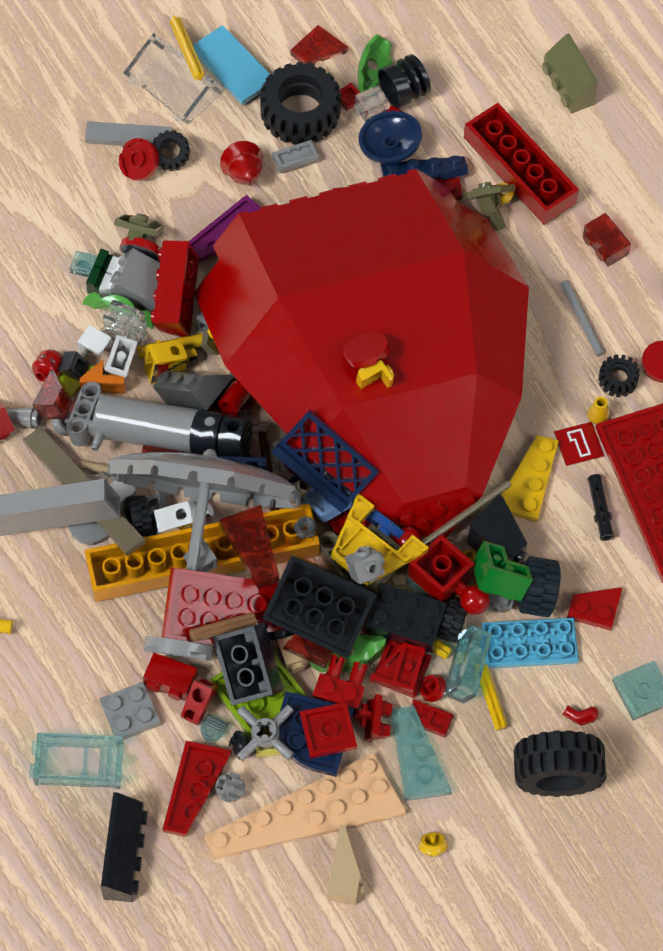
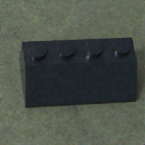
M113 792L101 890L104 900L133 902V895H138L139 880L135 879L136 872H141L142 857L138 856L139 848H144L145 834L141 832L142 825H147L148 811L144 810L143 802L118 792Z

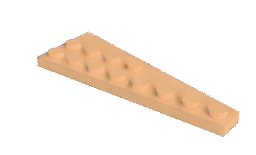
M371 753L339 769L336 777L327 775L205 835L204 841L214 860L242 854V852L259 848L260 850L275 844H286L297 839H308L338 832L340 824L345 825L346 828L354 826L356 828L367 823L382 822L385 819L398 816L403 817L406 815V810L374 753Z

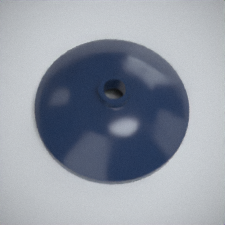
M382 112L371 117L362 126L359 132V146L363 154L374 162L382 164L401 162L412 156L419 148L422 141V130L419 122L405 112Z

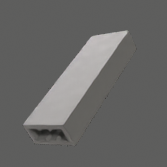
M105 479L0 495V536L120 518V496Z

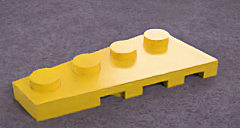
M537 435L509 481L511 486L503 491L501 496H503L514 517L533 522L538 521L559 440Z

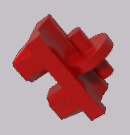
M376 694L374 699L368 700L367 704H361V710L355 711L353 714V718L360 721L359 727L365 728L364 741L372 742L375 738L386 739L390 736L391 726L390 724L381 723V717L388 718L391 716L393 704L383 701V695Z

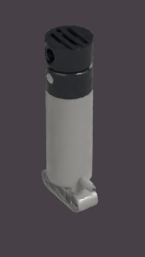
M87 382L82 386L67 423L72 444L84 446L89 443L91 437H94L91 447L93 451H98L103 439L198 455H203L207 449H213L217 456L248 457L253 437V422L249 417L104 395L100 385L96 382Z

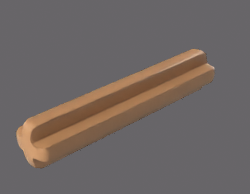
M247 613L190 629V639L196 642L256 624L254 613Z

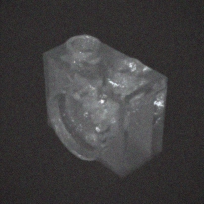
M112 299L103 315L104 327L102 332L112 337L113 343L116 335H120L137 341V346L144 345L148 337L145 312Z

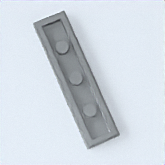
M87 121L85 143L124 146L125 143L134 138L146 139L153 143L154 138L158 137L159 133H165L166 130L172 132V127ZM171 142L166 143L163 148L170 149Z

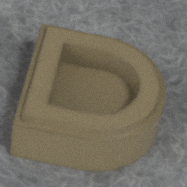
M205 329L201 347L209 355L219 353L213 342L214 340L207 333L208 329Z

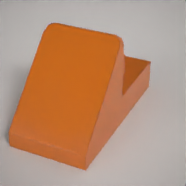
M101 360L85 373L79 381L80 389L87 382H96L100 385L102 393L125 394L126 390L125 377L113 373L104 375V360Z

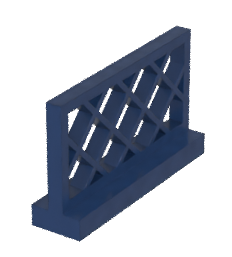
M310 409L285 437L276 444L271 452L341 513L379 472L377 467ZM310 418L316 423L317 431L304 432V422ZM301 436L302 448H293L287 441L291 437ZM305 436H317L318 447H306ZM321 436H331L334 439V447H322ZM322 451H335L336 462L323 463ZM339 451H348L352 456V462H339ZM306 452H319L320 463L308 461ZM352 466L353 477L341 478L340 467ZM356 466H365L371 473L367 477H357ZM324 467H336L337 478H328L324 474ZM341 482H354V491L350 495L342 490Z

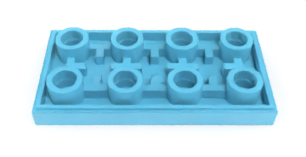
M223 25L193 44L199 61L241 105H244L261 93L262 85L266 82L269 72Z
M574 618L485 622L481 625L485 664L488 665L489 669L578 664L579 662Z

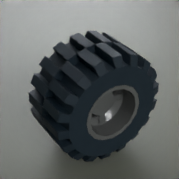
M529 556L524 565L529 566L533 581L522 601H517L520 613L548 618L555 609L561 581L560 565L557 560Z

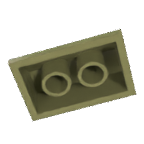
M566 34L545 53L542 69L545 75H549L553 89L559 92L563 106L567 107L572 114L594 105L598 81L571 35Z

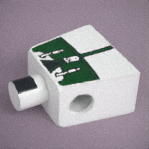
M185 501L154 510L158 532L163 534L192 528L196 503ZM208 503L206 518L214 515L210 503Z

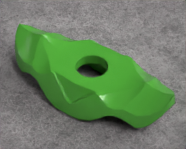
M376 34L367 43L359 61L358 90L364 97L374 93L379 88L378 70L393 63L390 56L392 45L379 34ZM368 61H374L378 69H370Z
M92 292L83 301V305H88L93 309L106 310L119 317L136 321L140 326H147L151 330L154 327L151 321V311L135 309L132 302L123 296L114 294L103 298L100 293Z
M358 635L352 647L354 652L348 658H345L346 661L341 673L352 671L354 662H360L359 668H361L362 663L368 664L379 659L384 652L386 639L383 636ZM319 646L308 654V661L315 670L327 672L331 655H337L336 663H338L341 655Z

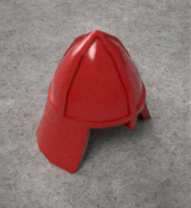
M237 141L230 144L224 150L220 158V167L223 174L232 178L236 183L251 186L261 175L263 154L255 143Z

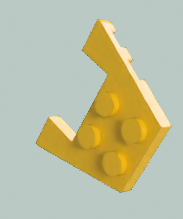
M358 494L332 551L331 558L349 571L345 556L355 553L360 547L370 546L377 552H381L385 561L383 565L385 574L378 576L376 579L378 580L428 552L429 547L414 535L396 551L361 523L374 510V505ZM375 581L364 582V584L369 585Z

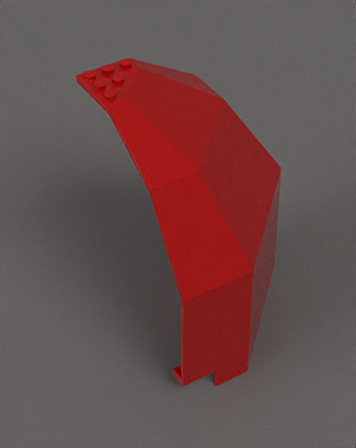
M417 169L408 170L406 174L398 176L392 174L380 177L378 181L370 183L364 181L348 185L349 188L337 190L336 188L320 192L318 196L310 198L304 196L289 200V203L282 205L276 203L260 207V210L250 213L248 211L238 213L213 245L219 259L194 291L196 300L225 367L286 434L310 409L379 469V472L359 494L372 503L374 509L390 521L403 527H412L421 536H429L483 496L521 401L529 296L528 284L488 219L456 201L447 186ZM367 332H379L386 336L390 345V351L383 360L381 358L379 360L384 365H389L394 373L391 387L387 388L381 378L363 389L358 386L356 379L361 368L352 367L350 363L346 362L343 355L344 347L352 338ZM308 418L304 422V432L317 431L316 423ZM301 436L291 437L293 442L299 448H302ZM305 436L306 447H318L317 436ZM321 436L322 447H334V439L331 436ZM322 451L323 463L336 462L335 451ZM339 451V462H352L351 454L348 451ZM306 452L310 459L320 463L319 452ZM352 466L340 467L341 478L353 477ZM356 466L357 477H367L371 473L365 466ZM324 467L328 473L337 478L336 467ZM341 482L351 491H354V482ZM456 524L454 527H452L442 535L445 538H447V536L453 531V529L458 524Z

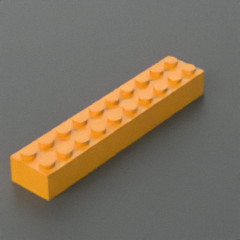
M310 504L300 505L297 509L284 508L205 525L203 539L217 558V568L208 573L227 575L288 562L292 553L303 558L318 556L320 553V543L316 529L314 536L311 538H300L294 530L295 522L301 517H310L314 521ZM192 528L144 537L145 544L128 556L116 544L84 550L94 601L98 602L168 587L170 569H186L187 562L184 559V554L189 552Z

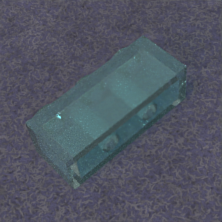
M474 625L460 632L446 683L445 696L463 704L477 696L492 638L491 633Z

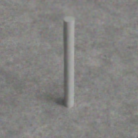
M569 280L563 281L561 286L597 357L603 355L604 351Z

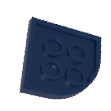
M286 691L281 710L286 705H289L294 712L279 726L280 741L294 753L291 759L301 767L336 777L343 752L310 759L300 718V711L329 706L334 703ZM348 707L350 719L352 721L354 708Z

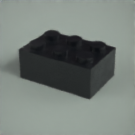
M381 582L366 623L367 633L383 636L386 639L401 644L405 642L426 648V652L433 654L446 613L447 603Z

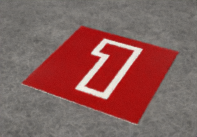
M592 422L554 431L556 439L559 440L558 445L566 466L604 457Z

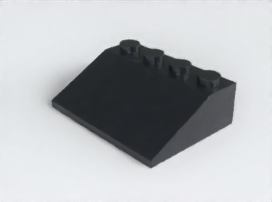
M292 553L262 619L348 658L374 603L377 592Z

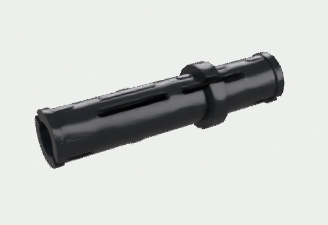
M593 474L587 480L595 511L594 521L598 525L600 540L608 541L614 538L610 521L612 520V514L608 511L602 476L600 474ZM601 512H603V517H604V523H605V524H603V519H602V514H601Z

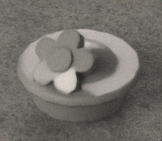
M57 409L52 414V426L59 435H69L67 423L71 415L70 411Z

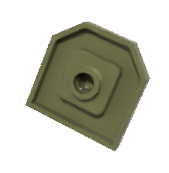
M491 182L478 184L479 188L462 194L463 200L477 199L483 215L489 216L495 230L499 231L505 228L506 224L499 210L502 206L500 194L515 191V184L499 186L492 185Z
M137 213L136 216L123 214L115 218L114 222L116 226L129 229L127 235L129 240L137 237L146 239L147 235L155 237L164 230V225L150 220L149 216Z

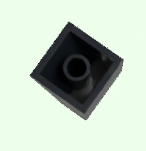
M499 494L470 525L467 544L477 552L483 541L504 546L509 561L524 565V558L527 555V541L503 496Z

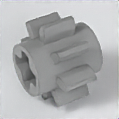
M230 772L228 775L224 773V775L218 778L216 791L218 795H221V800L231 803L232 800L237 801V799L243 796L245 784L244 780L240 779L239 774Z

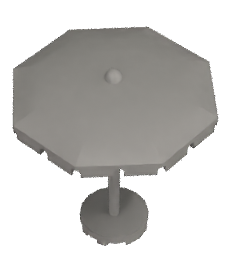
M207 449L203 455L168 452L134 453L111 458L108 461L107 474L118 482L123 481L124 484L148 489L149 482L152 481L154 491L177 495V490L181 487L184 490V497L197 498L186 564L187 570L197 571L208 501H211L214 493H219V502L248 506L250 500L248 493L254 494L253 507L273 508L275 500L276 508L297 509L300 507L302 495L290 482L258 467L217 458V454L213 449ZM145 636V651L212 661L214 654L213 646Z

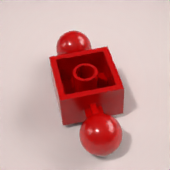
M412 527L400 528L404 533L399 539L393 536V541L400 547L412 535L422 541L420 533ZM442 534L428 546L429 549L426 554L409 563L407 576L433 599L445 602L454 593H457L460 596L461 607L470 615H480L489 607V594L479 590L476 585L468 586L466 584L473 576L475 563Z

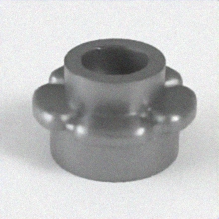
M306 516L299 518L294 524L296 535L300 538H311L314 536L315 529L317 528L316 523Z

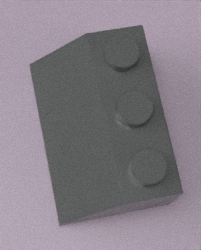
M194 370L165 371L158 377L153 388L167 405L207 410L233 377L229 374Z

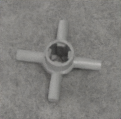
M286 705L272 720L268 718L258 720L244 706L240 707L237 713L252 726V740L237 756L244 761L259 746L263 749L274 747L287 760L291 759L294 753L279 740V726L294 710L289 705ZM263 729H269L270 733H272L270 737L266 734L260 737L259 734L264 731Z

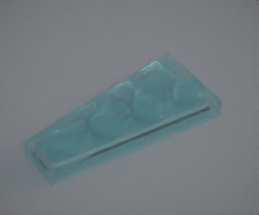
M409 706L392 709L391 719L405 801L452 795L450 785L415 707Z

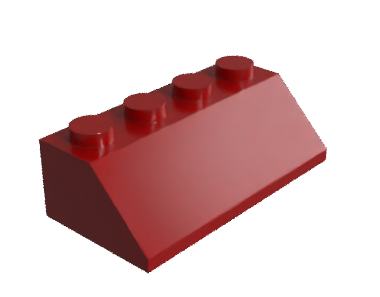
M163 240L162 248L159 249L158 253L160 268L156 271L158 284L153 294L155 309L151 312V321L161 332L178 337L190 336L195 300L194 291L196 290L200 257L189 241Z

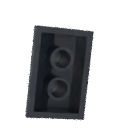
M266 623L213 637L231 706L284 691Z

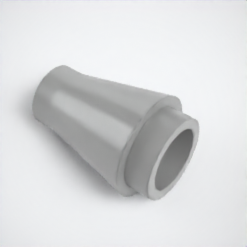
M36 407L10 408L8 410L11 422L31 429L41 425L42 411Z

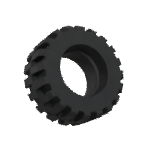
M296 62L295 65L289 63L285 64L284 68L279 67L275 69L274 75L272 73L269 74L261 88L260 108L264 126L267 130H271V134L277 138L279 136L280 140L285 143L290 141L293 145H297L309 140L321 141L322 136L327 137L332 133V129L336 128L340 118L341 92H339L340 87L338 83L334 81L331 73L326 74L324 68L320 66L317 68L312 63H308V65L303 64V62ZM306 95L315 99L319 105L307 112H294L287 109L282 103L291 96Z
M571 730L540 732V734H532L528 738L524 737L521 739L513 751L515 783L522 791L529 792L532 795L538 794L545 797L581 795L600 788L607 778L605 746L593 734H586L581 731L573 732Z

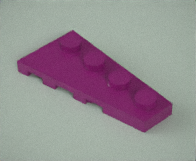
M247 194L189 240L200 257L199 263L217 255L213 245L238 213L244 211L250 213L260 210V206Z

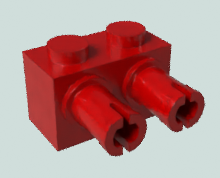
M331 655L326 674H319L313 698L334 704L346 702L347 707L354 708V712L360 710L365 695V687L362 686V682L368 666L362 663L359 670L360 662H354L349 680L344 681L339 677L346 659L340 656L338 663H336L337 655Z

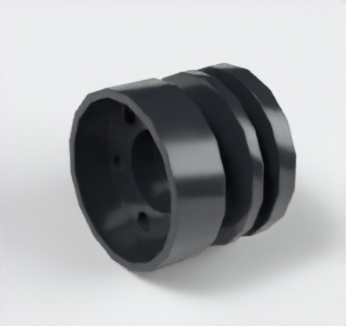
M409 54L404 59H399L397 65L390 63L378 70V80L381 89L389 103L397 109L410 104L412 98L418 100L431 92L427 71L414 54Z

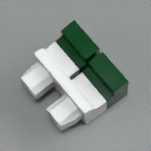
M100 249L86 281L87 293L97 292L103 297L114 295V293L110 292L113 284L110 280L114 272L118 271L120 267L118 264L120 257L112 256L109 254V251Z

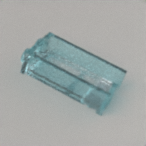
M37 733L36 741H32L31 752L32 755H35V762L30 763L29 776L33 778L35 786L56 785L121 789L124 751L123 736Z

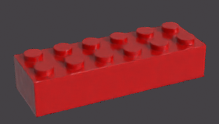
M496 103L465 123L463 138L508 185L515 184L516 190L514 193L543 225L577 203L579 189L499 103Z

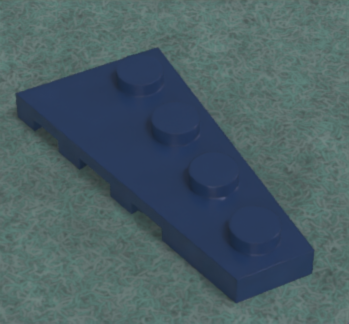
M465 156L432 157L425 160L410 159L392 164L380 163L382 177L396 174V176L406 174L408 170L417 169L433 179L438 177L441 180L468 174Z

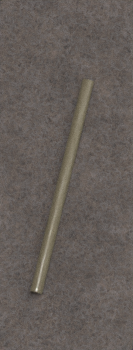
M508 480L421 542L428 545L441 534H444L511 486Z

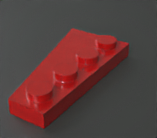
M186 740L162 828L164 833L182 837L188 835L231 757V750Z

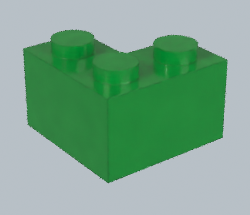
M483 541L473 560L478 589L487 594L492 593L503 596L508 600L513 599L521 602L533 581L529 566L509 561L504 546Z

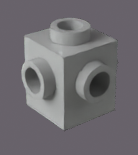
M370 546L360 547L355 553L345 556L350 576L359 584L375 581L378 576L385 574L383 568L385 561L381 552H377Z

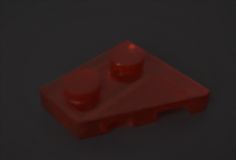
M317 25L290 50V55L299 62L308 65V63L315 64L317 61L328 60L331 55L340 52L342 55L346 54L348 47Z

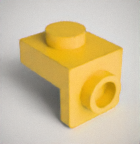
M379 360L377 364L371 367L361 368L358 371L356 383L363 389L381 378L387 388H389L393 384L394 373L389 365H384Z

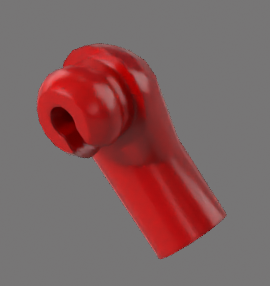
M568 705L562 715L583 726L596 721L599 711L594 706L577 711Z

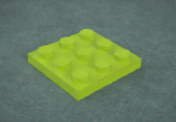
M276 655L275 659L284 688L282 692L231 706L223 673L220 672L209 680L219 685L216 694L249 737L252 736V726L237 713L240 707L244 706L258 720L262 718L272 720L281 710L286 691L307 696Z

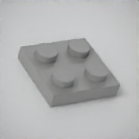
M143 682L99 698L116 742L161 726Z

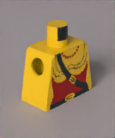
M179 340L148 345L143 368L150 385L155 384L158 377L165 371L185 370L188 362L197 361V353L195 348L185 350L182 342Z

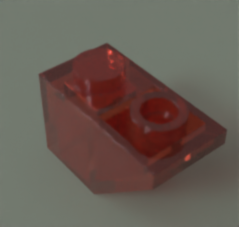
M50 370L32 404L43 419H65L73 403L64 383L54 370Z

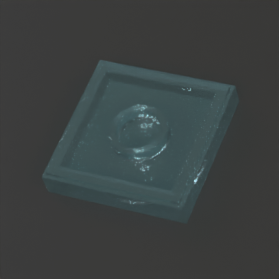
M655 661L612 679L633 721L663 708V676Z

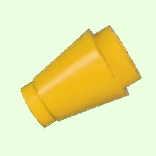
M597 397L589 407L587 416L592 423L597 424L608 420V401L605 397Z

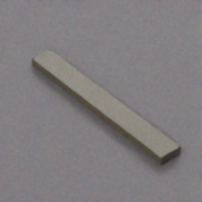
M39 427L23 438L24 444L62 485L91 481L42 427ZM121 513L120 518L96 521L126 556L145 544V539Z

